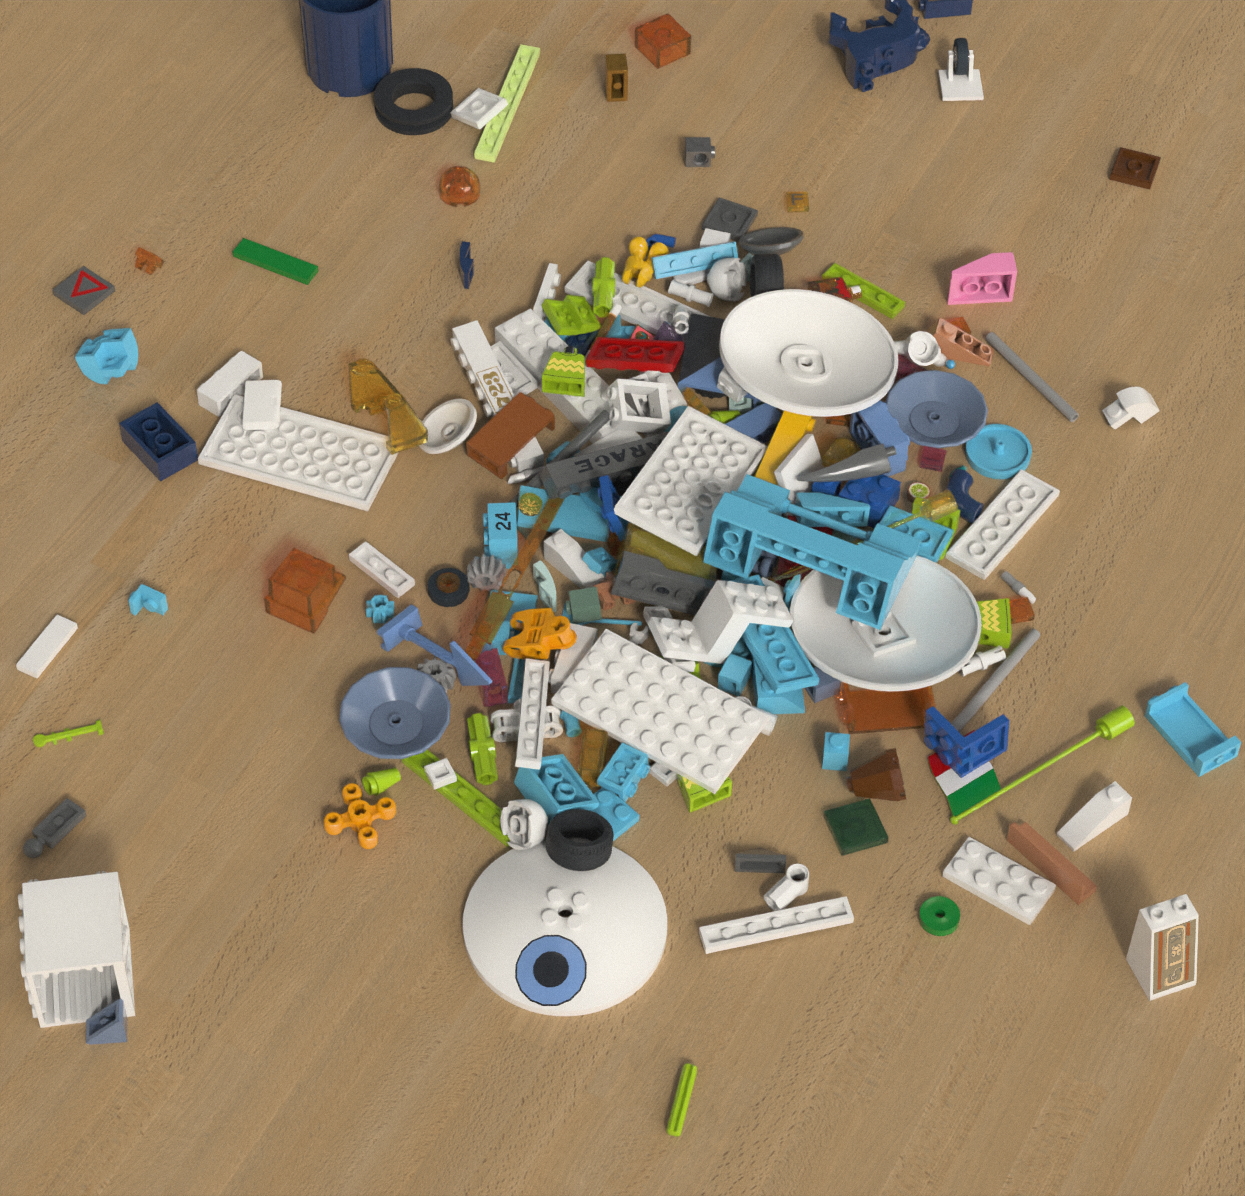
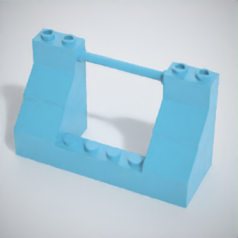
M746 474L737 492L732 490L730 493L725 492L712 515L704 563L747 579L762 550L843 580L836 613L881 630L917 557L921 539L877 523L874 531L869 530V532L807 510L792 504L788 500L790 490ZM788 511L864 542L859 543L857 546L783 518L781 515L783 513L786 514Z

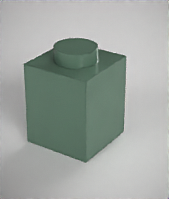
M597 587L569 591L570 600L565 601L567 615H572L574 624L602 620Z

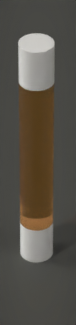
M614 303L584 357L585 362L597 337L607 336L622 309L619 304Z

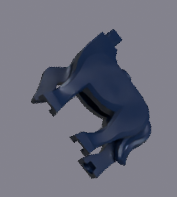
M885 0L884 8L897 15L893 24L882 15L876 21L872 19L866 20V28L860 32L850 31L849 27L846 26L847 18L831 12L828 42L843 51L845 55L846 76L853 89L860 88L862 92L872 90L874 86L872 80L874 78L912 65L917 59L918 52L924 50L929 44V34L920 28L918 24L919 16H913V7L907 0Z

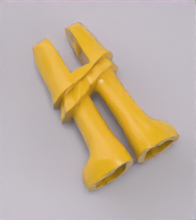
M634 237L629 243L631 256L625 262L622 274L623 283L629 285L632 278H637L636 286L642 288L649 282L653 274L651 257L669 254L666 245L661 242L654 243L649 250L647 260L644 261L648 252V244L644 238Z

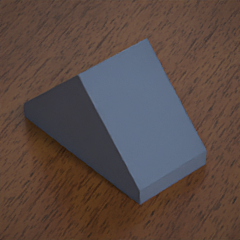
M122 999L116 1000L86 1020L87 1044L127 1042L128 1019Z

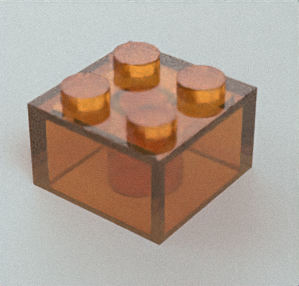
M667 13L635 28V47L659 69L691 54V35Z

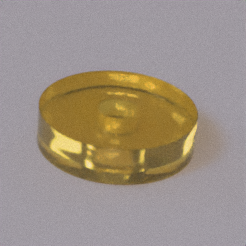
M689 387L681 392L697 411L707 416L712 413Z

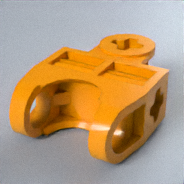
M551 608L518 611L512 615L510 625L515 630L522 632L511 637V639H507L504 642L503 651L508 656L516 659H548L551 649L564 650L572 647L577 641V635L574 630L570 629L569 619L565 616H555Z

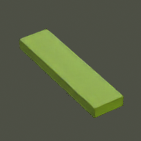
M836 263L822 274V280L833 287L837 285L835 283L836 280L841 278L851 297L891 319L905 307V301ZM859 285L861 292L853 294L850 287Z

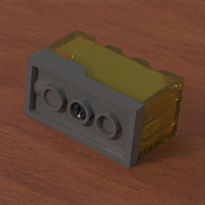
M629 522L617 551L611 594L696 615L715 585L717 567L703 562L707 542L697 556Z

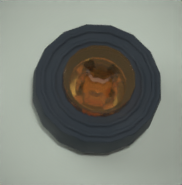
M443 568L434 572L427 584L428 595L431 600L443 607H455L462 604L470 592L467 576L465 573L454 568Z

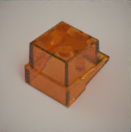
M293 548L268 579V594L264 598L265 611L274 617L315 634L328 613L329 606L344 583L346 575L335 571L334 565Z

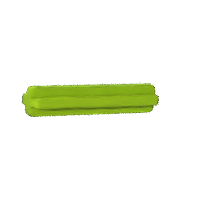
M686 1063L683 1065L667 1126V1134L670 1136L678 1137L681 1135L697 1074V1066L694 1064Z

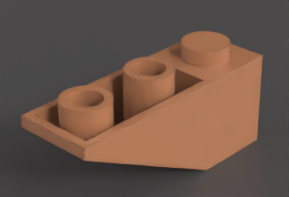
M939 317L926 330L936 339L941 353L947 359L983 366L991 365L993 348Z

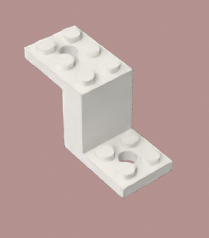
M717 580L692 621L651 617L647 624L663 657L724 664L749 623L789 628L794 620L777 588Z

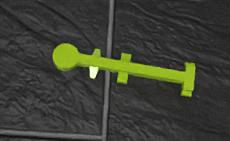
M97 720L96 724L73 730L66 728L64 732H51V735L47 736L42 734L35 735L33 743L36 747H43L47 742L51 741L54 745H57V740L67 738L68 742L72 741L71 737L94 731H98L99 735H102L104 732L101 720Z

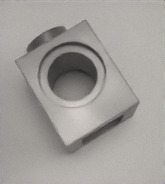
M685 137L686 167H711V159L715 158V146H711V138Z

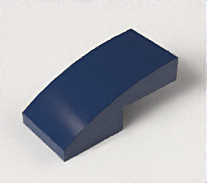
M462 241L460 246V276L465 289H469L474 276V259H471L470 242Z

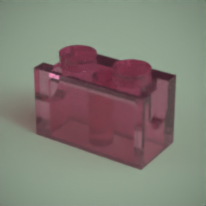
M494 648L491 651H484L481 655L480 651L474 652V662L493 681L490 685H479L484 707L508 703L507 683L498 649ZM497 686L499 687L500 692L497 694L489 693V690H493Z

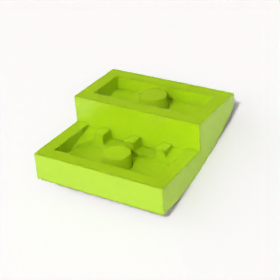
M566 295L563 301L545 299L541 305L557 335L585 334L599 330L601 327L585 297Z

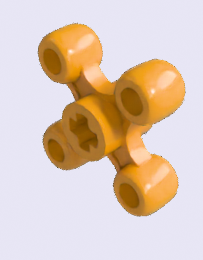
M349 783L342 790L343 801L349 806L348 811L343 814L336 812L328 813L323 820L324 829L329 835H337L344 828L351 827L355 832H359V845L367 850L372 849L378 842L377 831L371 827L372 821L377 818L382 820L392 819L396 814V804L393 799L383 797L377 804L369 805L366 801L361 800V788L357 784Z

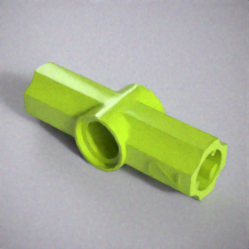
M602 257L599 261H596L595 277H593V313L600 318H606L610 315L609 312L613 307V298H615V262L608 257Z
M477 713L467 718L470 758L474 762L477 783L491 785L494 781L498 780L495 763L494 738L490 734L488 716Z

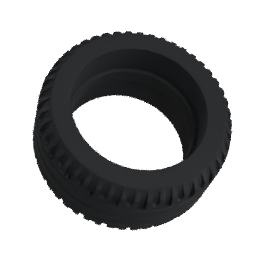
M775 253L755 254L752 257L750 266L751 297L765 292L784 290V273L781 257Z
M584 809L564 811L556 815L548 825L547 853L555 863L569 870L589 871L604 865L611 856L614 837L613 828L604 817L593 811ZM568 838H584L592 842H574Z

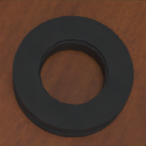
M408 68L395 71L378 83L374 93L375 113L379 122L395 133L403 135L428 134L443 127L451 118L450 112L453 110V91L451 85L443 76L431 70ZM411 93L423 94L434 100L431 105L418 110H406L394 103L397 98Z

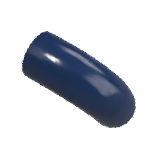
M956 469L946 486L947 501L951 507L960 510L961 518L972 524L981 515L983 503L976 501L969 494V489L973 485L972 476L965 470Z

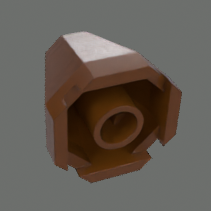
M896 748L885 750L850 770L851 776L846 777L849 792L854 791L856 797L889 801L907 800Z

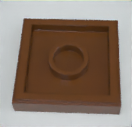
M1120 147L1109 180L1150 190L1161 157Z

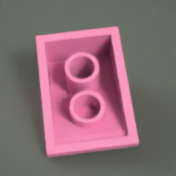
M1013 252L991 253L951 272L948 305L1012 302L1017 275Z

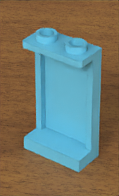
M1185 682L1179 686H1172L1166 693L1160 696L1152 697L1147 703L1145 717L1197 776L1200 777L1237 757L1241 741L1236 736L1228 739L1188 695L1189 685Z

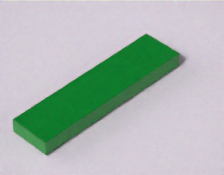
M245 238L233 250V257L306 285L319 272L318 266Z

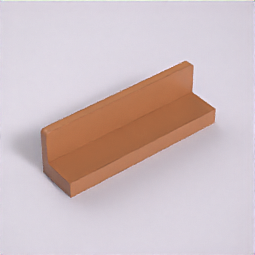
M1015 822L1010 824L1007 841L1077 905L1096 892L1097 885L1028 823L1024 822L1020 826Z

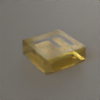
M786 192L788 212H809L808 192Z

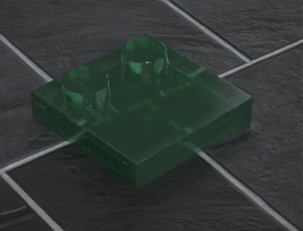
M870 798L824 811L823 817L841 856L888 843L889 837Z

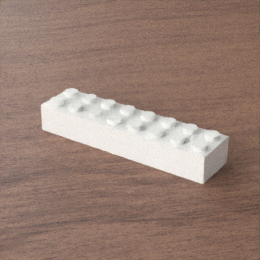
M531 308L495 327V344L499 341L502 342L538 381V389L542 392V374L552 353L555 351L564 352L565 347L568 345ZM586 363L585 397L542 392L580 431L588 426L603 410H606L608 413L610 412L609 400L606 395L609 385L591 367H587ZM625 402L627 415L638 416V414ZM609 420L590 441L595 443L616 431L612 429V421Z

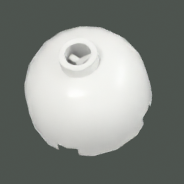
M739 258L718 260L707 275V283L712 293L721 300L739 301L744 292L740 293L742 286H746L747 272L744 263L739 262Z
M530 799L509 801L508 807H504L501 812L500 820L503 835H508L510 842L507 843L515 850L529 849L538 845L547 834L548 817L540 804Z

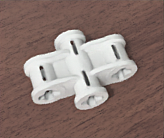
M521 699L514 702V709L497 710L491 714L490 720L494 725L492 737L495 741H518ZM546 706L543 738H555L563 732V727L559 722L561 711L556 706Z

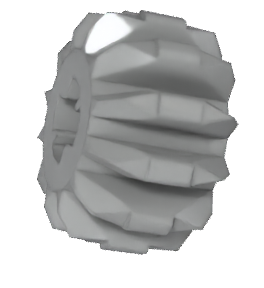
M483 553L482 557L475 556L467 567L468 582L472 584V588H479L480 592L482 590H487L488 592H491L492 589L499 590L500 586L504 585L506 581V564L502 563L501 558L495 559L493 555L488 557Z
M436 656L431 661L425 658L424 664H418L417 670L433 677L444 687L446 694L448 690H453L456 680V672L453 665L443 660H437Z

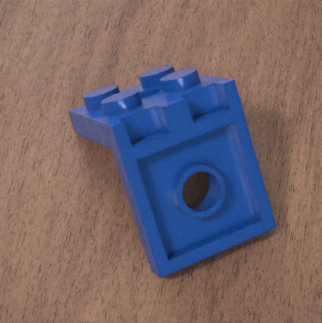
M609 476L600 477V488H597L599 498L604 504L600 506L601 513L604 519H608L611 532L617 534L622 545L630 544L632 533L637 531L656 536L615 514L614 507L621 498Z
M934 706L926 710L924 742L930 750L933 749L939 755L943 764L949 765L960 778L1007 751L1009 719L1004 714L968 736L963 737Z

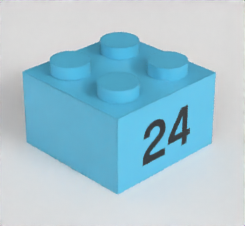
M515 502L488 503V513H483V526L488 527L484 528V545H489L484 546L485 555L488 557L493 555L495 559L501 558L502 563L506 564V569L518 568Z

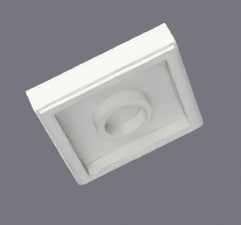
M478 88L450 113L453 119L480 130L504 109L508 103L505 98Z

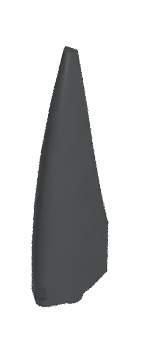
M884 444L862 449L838 463L797 477V481L837 482L889 473L891 468L888 457L896 455V449L894 446L885 448Z

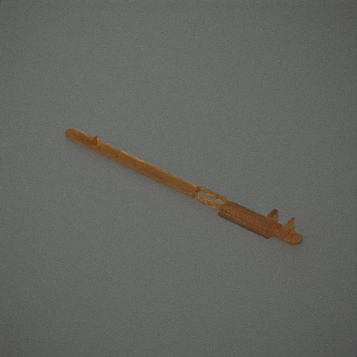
M565 498L548 499L512 567L503 578L498 592L493 591L469 633L473 637L465 652L472 660H476L479 657L486 643L492 644L514 603L510 598L519 587L522 576ZM511 572H519L520 576L511 593L504 594L502 588Z

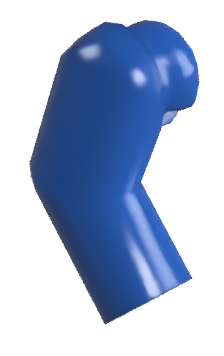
M654 234L646 239L648 250L656 242H661L666 247L674 248L676 237Z

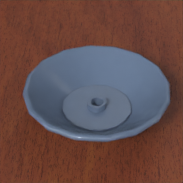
M938 370L915 372L898 380L889 390L885 402L889 413L897 419L899 427L903 433H907L911 442L932 448L955 447L975 438L985 426L988 413L983 394L972 382L954 373Z
M387 667L367 673L351 685L341 701L339 722L346 739L359 751L379 759H404L423 753L441 739L450 723L451 703L444 687L429 674L410 667Z

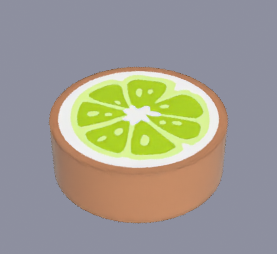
M914 482L908 487L907 498L912 503H914L916 496L929 499L931 490L925 483Z

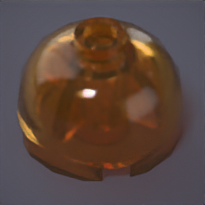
M453 166L448 168L440 177L439 196L445 204L452 207H457V204H464L465 207L475 203L480 197V181L478 175L471 168Z

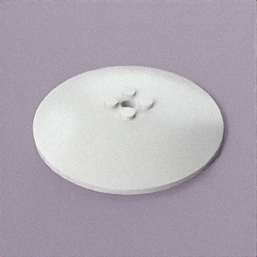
M920 556L916 557L881 630L837 614L836 610L844 581L814 569L800 582L791 601L790 615L794 620L791 624V631L806 657L816 667L833 678L870 690L908 691L931 686L949 678L959 671L973 656L981 634L982 624L979 606L968 587L946 568ZM879 632H883L888 635H881L879 634Z

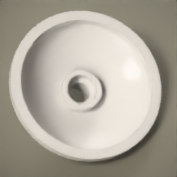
M453 399L433 409L418 428L416 434L418 446L429 454L445 453L459 446L470 435L475 426L477 411L473 404L466 399Z

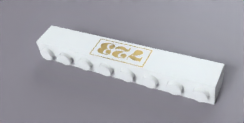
M476 320L452 328L453 338L450 341L454 351L458 350L459 352L458 357L461 366L467 368L466 373L470 384L474 383L477 399L482 400L484 403L483 410L486 417L492 419L515 395ZM536 437L509 461L511 468H515L517 473L544 466V453Z

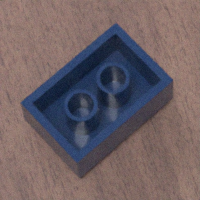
M158 402L119 423L124 444L160 482L198 461L196 442Z

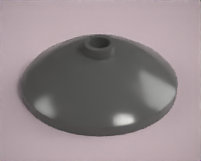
M773 227L749 232L740 237L739 244L745 251L754 255L775 253L780 256L798 246L804 236L803 231L797 228Z

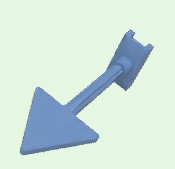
M412 604L377 630V634L383 638L384 643L381 644L383 650L389 652L404 639L411 641L446 663L455 666L462 686L490 685L493 682L454 640L450 643L451 653L417 633L416 630L423 625L418 608Z

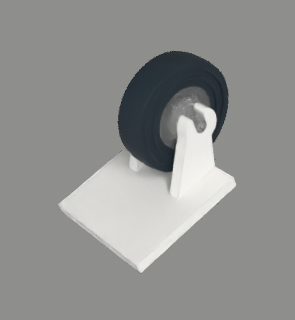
M955 38L953 50H948L947 70L938 71L943 101L984 99L979 69H973L974 54L973 50H968L966 38Z

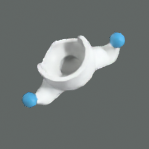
M917 331L907 337L906 340L894 341L898 354L906 356L915 365L927 366L933 364L937 367L946 366L948 369L955 367L954 360H948L941 353L936 339L926 331Z

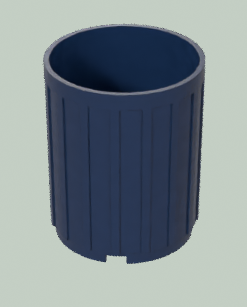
M299 0L305 64L307 65V72L312 82L326 93H329V90L339 93V97H358L374 92L378 83L391 73L393 65L391 0Z

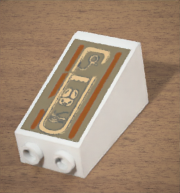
M1187 894L1139 910L1126 960L1149 1001L1196 985L1199 915Z

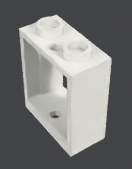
M616 379L607 388L606 395L610 405L609 418L612 421L613 430L662 434L671 425L666 383ZM624 393L648 395L651 418L627 415Z

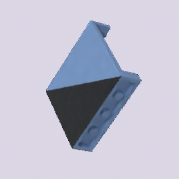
M691 313L678 381V389L684 398L687 387L723 393L717 388L719 374L724 368L719 351V340L725 319ZM750 393L744 396L745 398L752 399V408L756 407L757 402H761V400Z

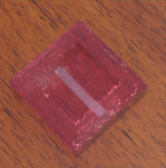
M924 446L920 468L942 472L947 450Z

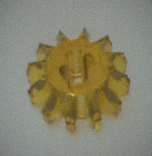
M844 437L838 438L826 450L822 465L825 468L854 455L860 449L851 440Z

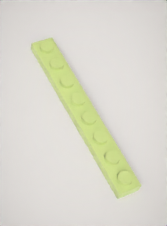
M520 44L499 94L500 97L506 99L508 105L486 124L474 152L475 159L495 163L540 56V48Z

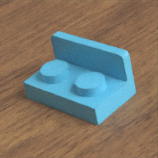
M622 742L598 777L597 785L618 794L619 798L626 802L629 797L632 798L638 787L637 784L641 778H646L649 773L648 755Z

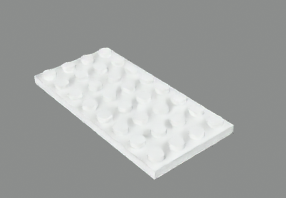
M234 394L200 453L198 463L369 511L402 447V440L280 407L278 428L244 430L242 425L244 397Z
M688 406L615 505V514L697 556L708 540L712 515L725 492L730 493L732 490L737 492L746 474L752 475L762 461L768 446Z
M605 629L551 699L552 705L619 742H623L646 753L648 758L714 794L769 721V716L608 629Z

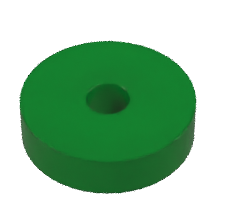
M935 896L923 902L919 912V922L926 932L935 936H946L958 928L960 909L954 901L946 897Z

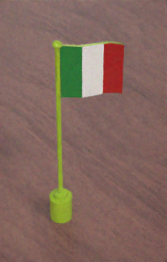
M1121 705L1097 719L1095 733L1002 789L990 762L985 763L962 778L949 765L943 764L937 753L928 757L929 767L934 779L947 798L952 813L950 821L956 825L960 819L1094 738L1100 736L1106 740H1112L1133 727L1135 722L1131 712L1125 706ZM975 729L969 732L968 734L964 735L963 737H966L969 734L973 733Z

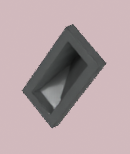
M760 847L736 854L735 872L785 873L786 855Z

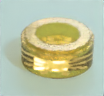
M525 493L520 497L518 508L526 516H536L542 508V500L536 494Z

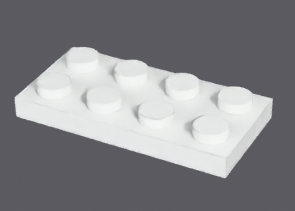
M968 837L944 869L942 876L1028 925H1031L1056 888V884L971 837Z

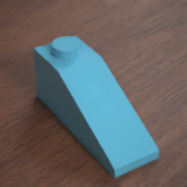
M796 493L795 505L853 527L867 526L870 511L869 504L823 493ZM795 515L797 522L804 526L826 527Z

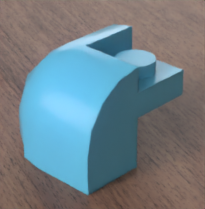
M131 328L104 330V335L94 340L88 338L75 356L83 374L96 383L108 384L111 377L118 378L124 376L127 370H135L138 363V346Z

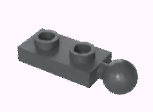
M66 798L32 830L35 838L28 839L24 843V854L29 858H37L42 854L44 844L52 849L86 817L85 810Z

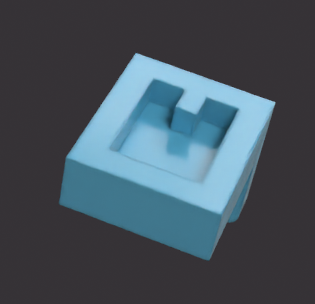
M602 547L586 552L582 558L590 570L597 574L602 573L605 578L606 572L613 571L618 563Z
M143 584L131 593L128 600L131 614L135 616L142 607H145L150 612H156L164 615L168 610L166 595Z

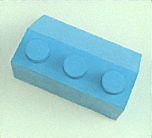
M751 653L750 659L752 661L756 707L772 714L805 713L803 689L775 694Z
M564 754L542 757L540 770L523 767L518 769L514 784L525 799L533 800L541 805L548 817V825L556 815L564 811L573 809L593 811L600 803Z

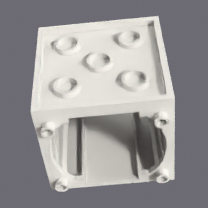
M98 871L94 875L44 881L34 879V882L31 879L28 883H22L23 894H18L19 909L22 910V916H19L20 932H23V938L20 939V950L24 956V961H21V974L24 977L25 989L28 991L29 1004L32 1005L33 1018H38L40 1028L86 1022L87 1019L118 999L124 1001L127 1017L135 1016L130 928L118 872L107 873L102 871V874H100V871Z

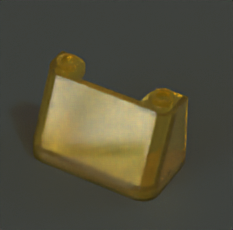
M365 358L348 363L351 408L355 413L360 412V409L369 410L371 416L382 413L388 420L389 440L386 441V448L391 455L426 443L428 441V429L405 397L372 361Z

